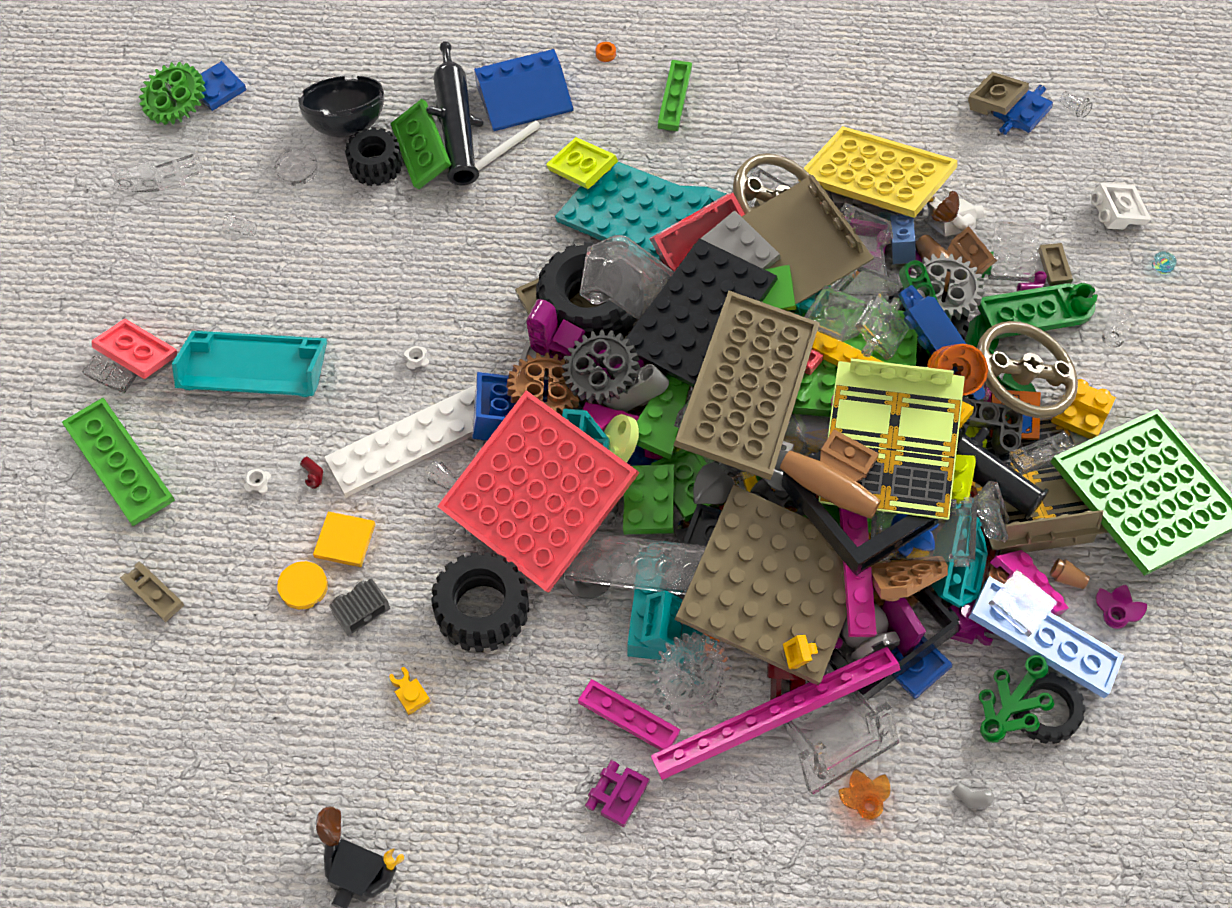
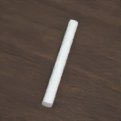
M535 120L477 161L475 167L481 170L539 129V122Z

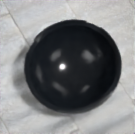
M345 76L328 78L308 86L302 91L303 95L301 98L298 97L300 111L307 123L320 133L332 137L355 136L356 132H362L365 128L369 129L379 118L384 105V90L381 83L366 76H357V79H345Z

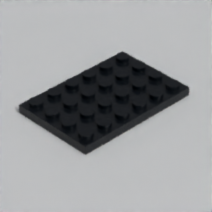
M699 238L625 339L628 338L631 345H634L636 353L642 361L652 364L659 370L694 387L728 291L762 302L778 280L777 275Z

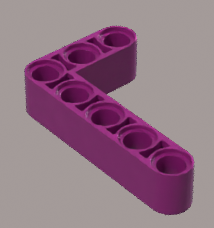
M538 299L526 320L530 346L536 353L545 356L546 352L549 353L550 358L558 354V360L561 361L564 359V356H571L567 348L552 340L558 330L556 309L550 302ZM601 350L598 354H602L606 350ZM587 355L594 360L596 366H600L592 355ZM641 359L637 361L640 368L645 366L644 361ZM622 364L616 365L614 369L619 368ZM588 365L583 366L581 369H586ZM602 368L611 380L615 379L608 374L606 368Z

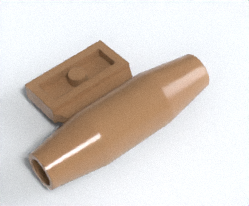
M969 226L951 240L947 250L929 235H923L915 242V248L922 261L924 257L930 260L932 254L937 259L940 258L941 253L945 255V258H949L950 254H953L954 260L961 256L962 263L970 261L969 268L977 267L976 274H982L997 262V259ZM947 271L946 278L944 281L945 292H947V286L950 278L949 271Z
M835 429L821 448L820 461L790 450L780 465V469L804 488L842 509L871 519L880 505L881 500L858 483L861 479L866 478L878 459L879 453Z

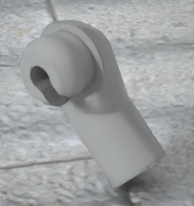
M963 783L958 784L952 791L970 809L987 808L994 801V794L990 790L971 792Z

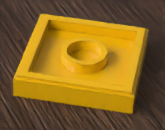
M328 511L313 552L314 558L362 567L376 525L375 521Z

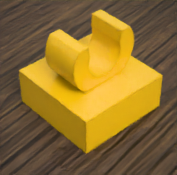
M797 635L783 643L789 669H798L812 661L811 655L818 654L816 643H808L806 635Z

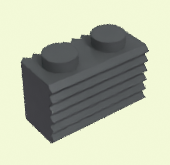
M373 579L359 582L351 592H348L346 595L341 594L337 596L329 605L333 616L347 636L390 610L388 600Z

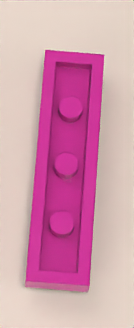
M593 679L590 680L578 699V704L660 751L672 746L681 729Z

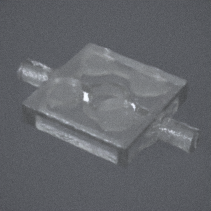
M880 293L872 297L854 326L866 341V345L861 350V353L864 354L863 356L870 357L873 350L879 352L885 360L894 356L910 329L898 313V309L902 305V301H899L900 298H893L890 304Z

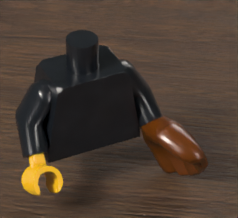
M331 806L323 808L317 815L316 832L319 839L325 844V877L328 879L331 888L337 890L331 904L336 908H348L352 898L366 902L368 898H374L389 888L397 870L396 865L403 862L404 855H398L395 861L392 857L394 848L387 851L384 856H381L342 838L340 840L341 811Z

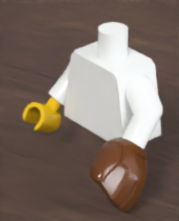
M950 191L949 196L943 201L933 196L927 203L928 224L944 236L961 233L968 226L972 230L975 229L976 219L984 218L985 214L982 205L973 206L966 200L959 199L958 193L955 191Z

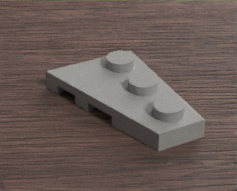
M735 210L701 238L762 269H769L781 259L780 254Z

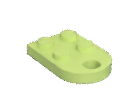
M620 414L609 422L604 433L610 439L608 450L627 463L637 445L639 428L634 418Z

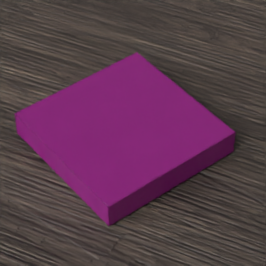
M905 597L897 601L885 600L881 609L886 613L889 622L888 632L897 633L900 639V644L897 648L902 656L905 657L914 650L926 633V630Z

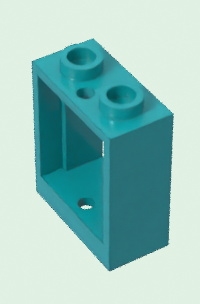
M666 590L647 595L641 643L681 664L701 660L704 633L683 624L680 645L667 638L670 614L676 617L683 599Z

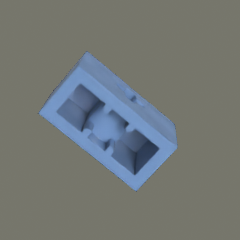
M903 214L891 215L893 264H904L916 260L913 217Z

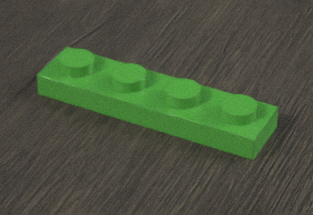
M671 61L658 119V129L679 131L692 71V62Z

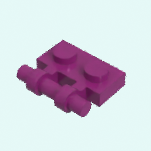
M611 760L607 768H603L599 774L601 778L596 787L591 788L585 807L594 811L598 803L603 804L601 816L624 828L649 785L650 779L626 767L621 776L616 773L620 765ZM609 783H614L616 786L611 795L605 794L604 792Z

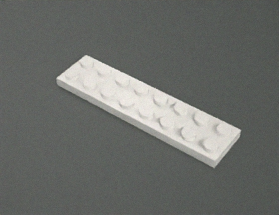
M476 385L325 456V461L345 498L471 438L473 434Z

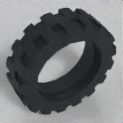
M1049 672L1044 677L1037 678L1022 699H1028L1029 695L1034 691L1044 689L1059 694L1067 703L1069 718L1063 725L1053 727L1040 723L1039 728L1033 732L1020 729L1023 733L1029 734V738L1033 740L1038 739L1040 743L1044 744L1048 742L1057 744L1061 740H1068L1083 722L1085 717L1083 715L1086 711V706L1083 705L1084 697L1082 693L1077 691L1078 687L1074 683L1068 682L1067 677L1063 675L1062 677L1056 676L1057 673ZM1030 711L1015 713L1013 718L1014 720L1021 719ZM1029 720L1026 725H1033L1035 720Z

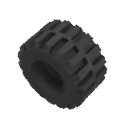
M371 127L370 130L365 128L362 132H356L354 134L355 137L349 138V143H346L345 154L349 171L355 180H359V183H367V186H372V184L380 186L383 182L387 184L390 182V179L394 180L397 177L396 173H400L402 157L399 142L390 131L385 132L383 128L377 130L376 127ZM379 155L378 157H375V158H369V157H371V156Z

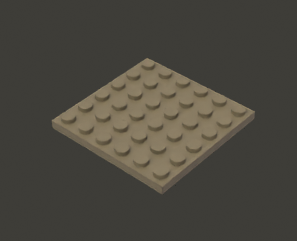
M733 485L674 620L813 684L819 685L847 616L843 560L808 518ZM797 635H806L808 643H816L818 654L811 655L812 661L798 669H789L783 643Z

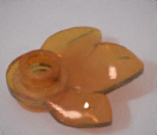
M855 769L849 780L850 788L846 787L838 790L840 800L847 808L857 810L862 818L867 820L877 819L882 814L883 802L890 796L889 779L883 774L872 781L863 772ZM865 804H872L874 806V810L868 811L865 808Z

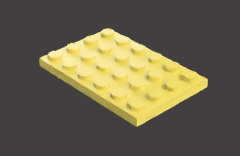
M842 126L804 169L809 174L814 175L825 190L915 218L955 171L958 160Z

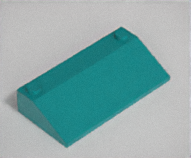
M191 331L172 362L175 388L188 391L198 389L298 395L300 397L314 396L319 385L327 338Z

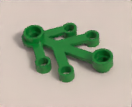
M1033 655L1026 660L1025 667L1028 672L1012 695L1009 688L1011 681L1009 673L1005 669L995 671L993 678L998 685L1002 709L997 716L993 706L996 703L993 691L984 689L979 693V700L983 705L986 718L981 724L980 733L986 741L991 743L999 742L1005 737L1007 732L1026 729L1029 732L1036 731L1040 726V722L1035 714L1028 713L1021 719L1007 720L1014 713L1036 708L1049 711L1054 707V700L1049 693H1041L1038 697L1022 700L1036 679L1044 677L1048 672L1047 662L1042 656ZM1036 667H1042L1041 670L1034 671ZM1001 675H1005L1006 678L1004 680H998ZM988 695L991 696V699H990V700H988V701H984V700H983L985 696H988ZM1044 699L1050 700L1048 704H1041ZM1029 720H1035L1033 725H1026ZM993 728H998L997 732L990 733Z

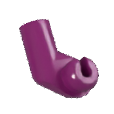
M1037 271L1029 283H1018L1017 291L1044 287L1047 278L1046 273Z

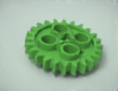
M171 62L169 68L163 65L162 71L155 69L156 75L149 74L151 80L144 81L143 83L146 87L140 88L143 93L139 96L141 99L139 104L143 108L142 111L150 120H154L157 124L162 122L164 125L168 121L174 125L176 119L182 122L184 115L189 118L190 111L196 112L195 105L201 106L198 100L205 98L202 92L206 91L203 86L205 82L194 66L190 67L188 63L182 65L181 62H178L176 66Z

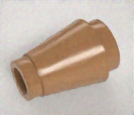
M1058 558L1050 571V576L1054 578V581L1081 589L1087 586L1090 576L1086 575L1067 559L1061 560Z

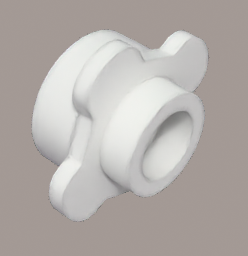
M414 346L405 351L404 356L408 360L406 364L408 369L412 370L415 367L428 366L429 359L426 358V348Z
M260 469L249 471L246 477L247 483L244 484L245 490L248 492L255 490L259 491V493H265L268 490L267 483L271 479L270 473L267 471L263 472Z

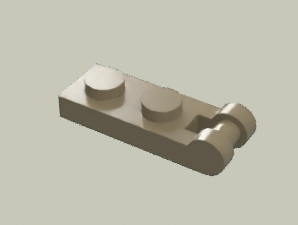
M139 561L133 566L134 569L130 573L123 574L120 579L166 623L185 605ZM142 576V578L136 583L135 580Z

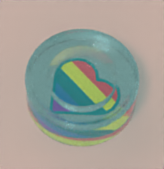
M1161 251L1154 256L1152 267L1158 273L1169 274L1174 270L1177 260L1173 254Z

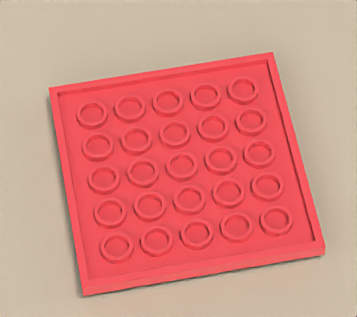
M526 390L437 507L497 554L506 557L508 562H513L520 572L549 593L639 475V472Z

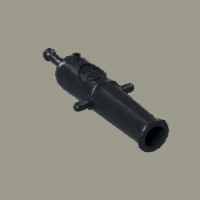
M443 41L439 47L443 55V63L435 69L433 77L437 97L435 101L436 107L428 106L426 112L437 116L442 125L446 153L451 163L447 174L448 180L452 184L464 186L474 183L479 177V170L475 167L471 125L482 127L484 122L482 119L473 117L470 114L466 73L462 66L452 61L450 53L452 49L451 44L448 41Z
M982 427L975 437L970 438L965 434L957 443L956 455L975 456L976 464L972 481L1024 513L1025 519L1028 520L1048 494V489H1040L983 447L982 442L989 434L988 428Z

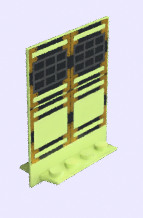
M852 358L851 363L838 362L828 437L835 429L879 453L878 459L866 478L858 481L859 484L881 500L877 511L949 520L964 376L953 375L954 371ZM819 496L820 503L834 505L833 503Z

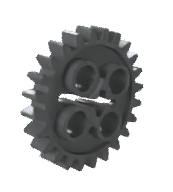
M601 330L599 336H596L594 331H592L591 338L589 339L583 335L582 343L575 340L576 349L568 348L571 356H564L567 364L562 365L565 372L562 375L574 396L578 394L581 401L587 397L589 404L596 399L599 405H601L603 398H606L607 402L611 403V396H615L619 400V392L622 391L627 394L626 386H634L631 378H638L639 376L635 370L640 369V365L637 362L640 359L629 339L624 340L621 333L615 337L612 330L606 336L604 331ZM601 350H606L604 353L598 354ZM587 355H592L600 366H596L594 360ZM622 364L619 368L614 369L616 365ZM588 365L586 369L580 370L583 366ZM602 368H606L608 374L615 379L611 380ZM604 380L603 383L596 385L598 381Z

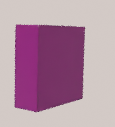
M563 319L552 340L567 349H576L574 341L580 342L585 331Z

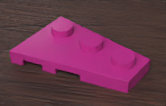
M1023 550L998 555L990 562L996 568L1001 566L1010 574L1007 577L1008 580L1013 584L1017 583L1027 590V597L1047 611L1058 616L1069 609L1062 595L1053 589L1046 575L1037 569L1033 564L1032 558Z

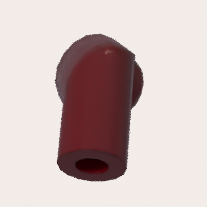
M308 456L304 457L300 462V466L309 472L307 475L308 479H305V484L315 489L322 484L323 469Z

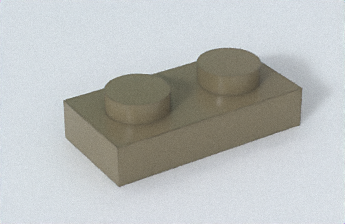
M1062 243L1040 245L1038 252L1044 272L1047 275L1048 285L1072 283L1073 277Z

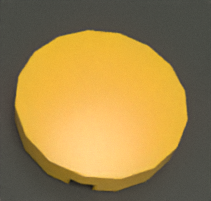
M301 561L289 565L281 572L277 581V590L281 599L289 607L298 610L309 609L325 597L328 590V580L323 569L316 563Z

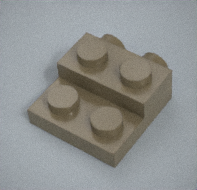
M991 72L970 93L968 98L970 110L987 116L992 111L1006 115L1029 90V83Z

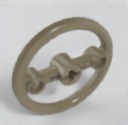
M758 154L746 160L737 170L733 182V193L744 214L752 211L747 201H752L756 198L767 202L790 188L787 185H779L775 190L764 187L758 178H747L746 175L752 168L759 165L778 166L795 175L800 181L808 178L810 174L799 164L777 154Z
M1007 321L993 325L980 338L977 349L982 352L988 365L987 379L984 383L995 397L1007 407L1025 416L1050 418L1063 413L1071 406L1077 394V373L1067 352L1048 333L1027 323ZM1018 333L1041 343L1054 355L1057 362L1054 365L1043 364L1042 359L1034 353H1027L1020 360H1013L1000 351L991 354L989 346L998 335ZM1001 373L1012 374V378L1021 385H1028L1035 378L1046 379L1052 386L1064 384L1066 388L1063 398L1058 403L1046 407L1035 406L1014 397L1000 384L996 377Z

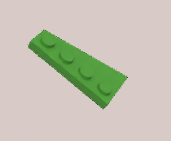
M666 374L665 377L669 380L667 389L662 394L650 399L637 420L639 428L637 446L671 460L674 449L673 445L678 434L690 385Z

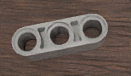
M646 365L636 370L639 377L631 378L634 386H626L627 394L621 391L619 392V400L615 396H611V403H608L606 398H603L602 403L610 409L627 412L662 394L667 389L669 380L654 365Z

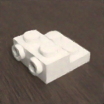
M1100 183L1090 194L1091 203L1099 211V220L1104 223L1107 229L1124 230L1129 224L1147 225L1151 220L1134 185Z

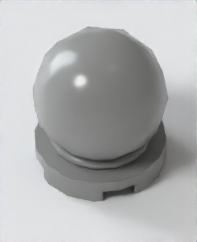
M874 603L877 632L875 637H849L847 616L841 629L840 637L848 646L855 649L851 654L854 662L885 647L892 651L900 644L897 633L888 632L889 622L886 613L876 603Z

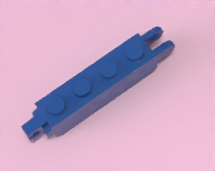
M912 285L898 294L906 310L903 312L906 325L911 330H915L919 336L917 338L919 344L925 350L928 349L931 355L941 347L966 344L935 297L927 296L924 298ZM953 367L952 371H958L957 367ZM982 385L973 394L965 396L968 399L982 400L986 395V391Z

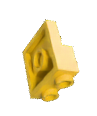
M1077 379L1078 388L1075 400L1063 413L1053 417L1051 422L1088 439H1093L1099 435L1116 397L1112 396L1107 389L1102 388L1098 390L1089 386L1087 381Z

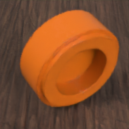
M601 42L596 46L595 51L598 60L610 62L616 57V47L611 42Z

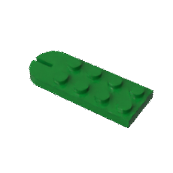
M1066 283L982 297L981 303L977 305V308L987 329L1001 322L1017 321L1047 331L1087 323L1095 312L1098 294H1094L1096 290L1090 284ZM1004 333L998 335L994 339L1018 336L1022 334Z

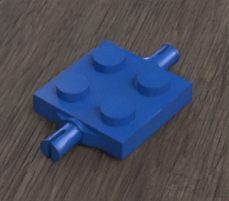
M1039 85L1033 92L1028 90L1006 115L993 111V116L1004 122L1003 126L999 129L1001 134L1006 135L1013 127L1027 133L1034 129L1053 106L1052 101L1041 96L1046 91L1045 86Z

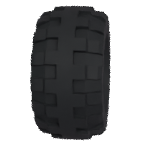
M584 242V245L576 246L573 244L567 246L564 252L560 253L558 251L549 259V263L545 264L539 273V281L536 284V299L546 300L555 307L558 328L564 319L585 331L584 335L588 339L591 338L592 331H594L596 336H599L601 330L604 331L606 336L611 330L614 332L615 337L620 333L623 336L624 332L628 333L636 324L637 316L641 313L642 283L636 266H633L630 258L620 250L615 252L612 246L604 243L600 246L594 245V242ZM590 289L602 291L610 297L602 305L592 308L579 307L570 302L571 298L577 293Z

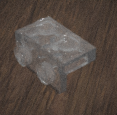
M988 481L975 496L973 502L985 537L1006 542L1009 537L1005 525L1010 519L998 483Z

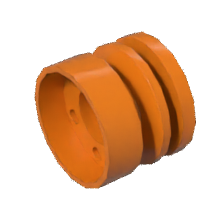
M962 343L941 347L932 354L927 364L929 368L952 370L953 367H957L958 371L954 372L955 374L953 375L965 377L963 396L973 394L979 390L987 379V360L982 352L973 345Z

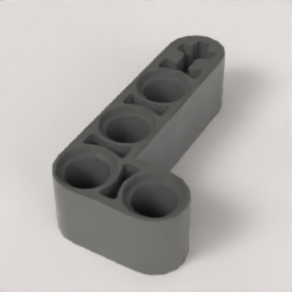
M962 398L963 402L974 406L973 414L969 417V426L977 428L986 427L989 430H993L992 448L994 452L999 455H1006L1020 446L1023 414L1003 404ZM982 410L987 412L989 420L983 418ZM1005 414L1011 418V424L1006 422ZM1003 437L1009 441V448L1003 444Z

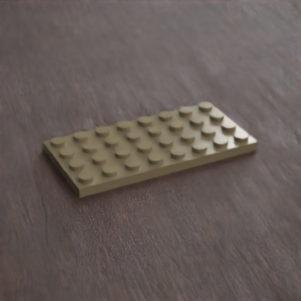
M728 291L673 446L770 480L820 323Z

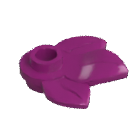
M1127 585L1116 588L1112 593L1100 588L1096 595V603L1103 611L1104 622L1114 629H1121L1128 622L1139 621L1147 611L1146 603L1132 602L1131 593ZM1111 615L1118 616L1119 620L1114 619Z

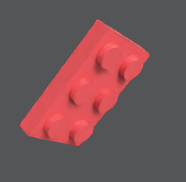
M123 319L92 340V348L143 379L149 377L177 356V349L127 319Z

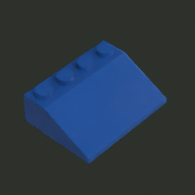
M555 49L474 69L476 87L493 132L574 111Z
M477 372L472 439L488 440L516 404L511 403V396L507 395V379L509 375ZM544 380L543 402H547L548 380Z

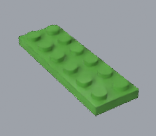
M104 398L99 399L62 421V424L132 526L137 525L175 501L170 491Z

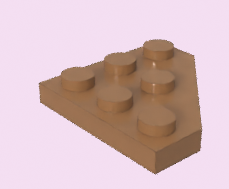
M942 557L879 561L871 566L872 583L879 597L886 601H897L900 598L909 597L948 575V565Z

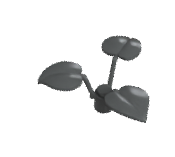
M780 450L771 479L764 478L771 488L779 491H785L781 486L784 471L780 469L784 457L789 452L785 450ZM712 462L704 465L699 470L694 482V503L713 505L725 503L733 485H735L732 478L746 471L723 463Z

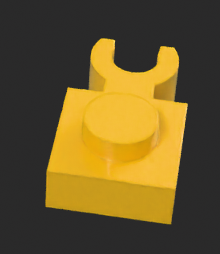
M402 667L401 670L404 675L402 679H395L393 674H390L389 677L392 685L399 688L394 691L396 697L407 714L410 715L431 701L417 678L410 682L408 670Z

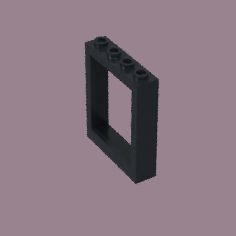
M821 451L810 453L808 457L820 461ZM783 472L781 486L855 575L860 574L936 526L939 521L936 518L908 515L857 547L813 493Z
M894 551L880 561L905 560L906 557L901 553L898 555ZM925 587L912 595L942 627V630L899 662V671L852 692L862 704L959 632V617L952 609L948 610L942 604V598L938 596L935 590L930 591L928 587ZM835 648L828 664L835 671L849 663Z

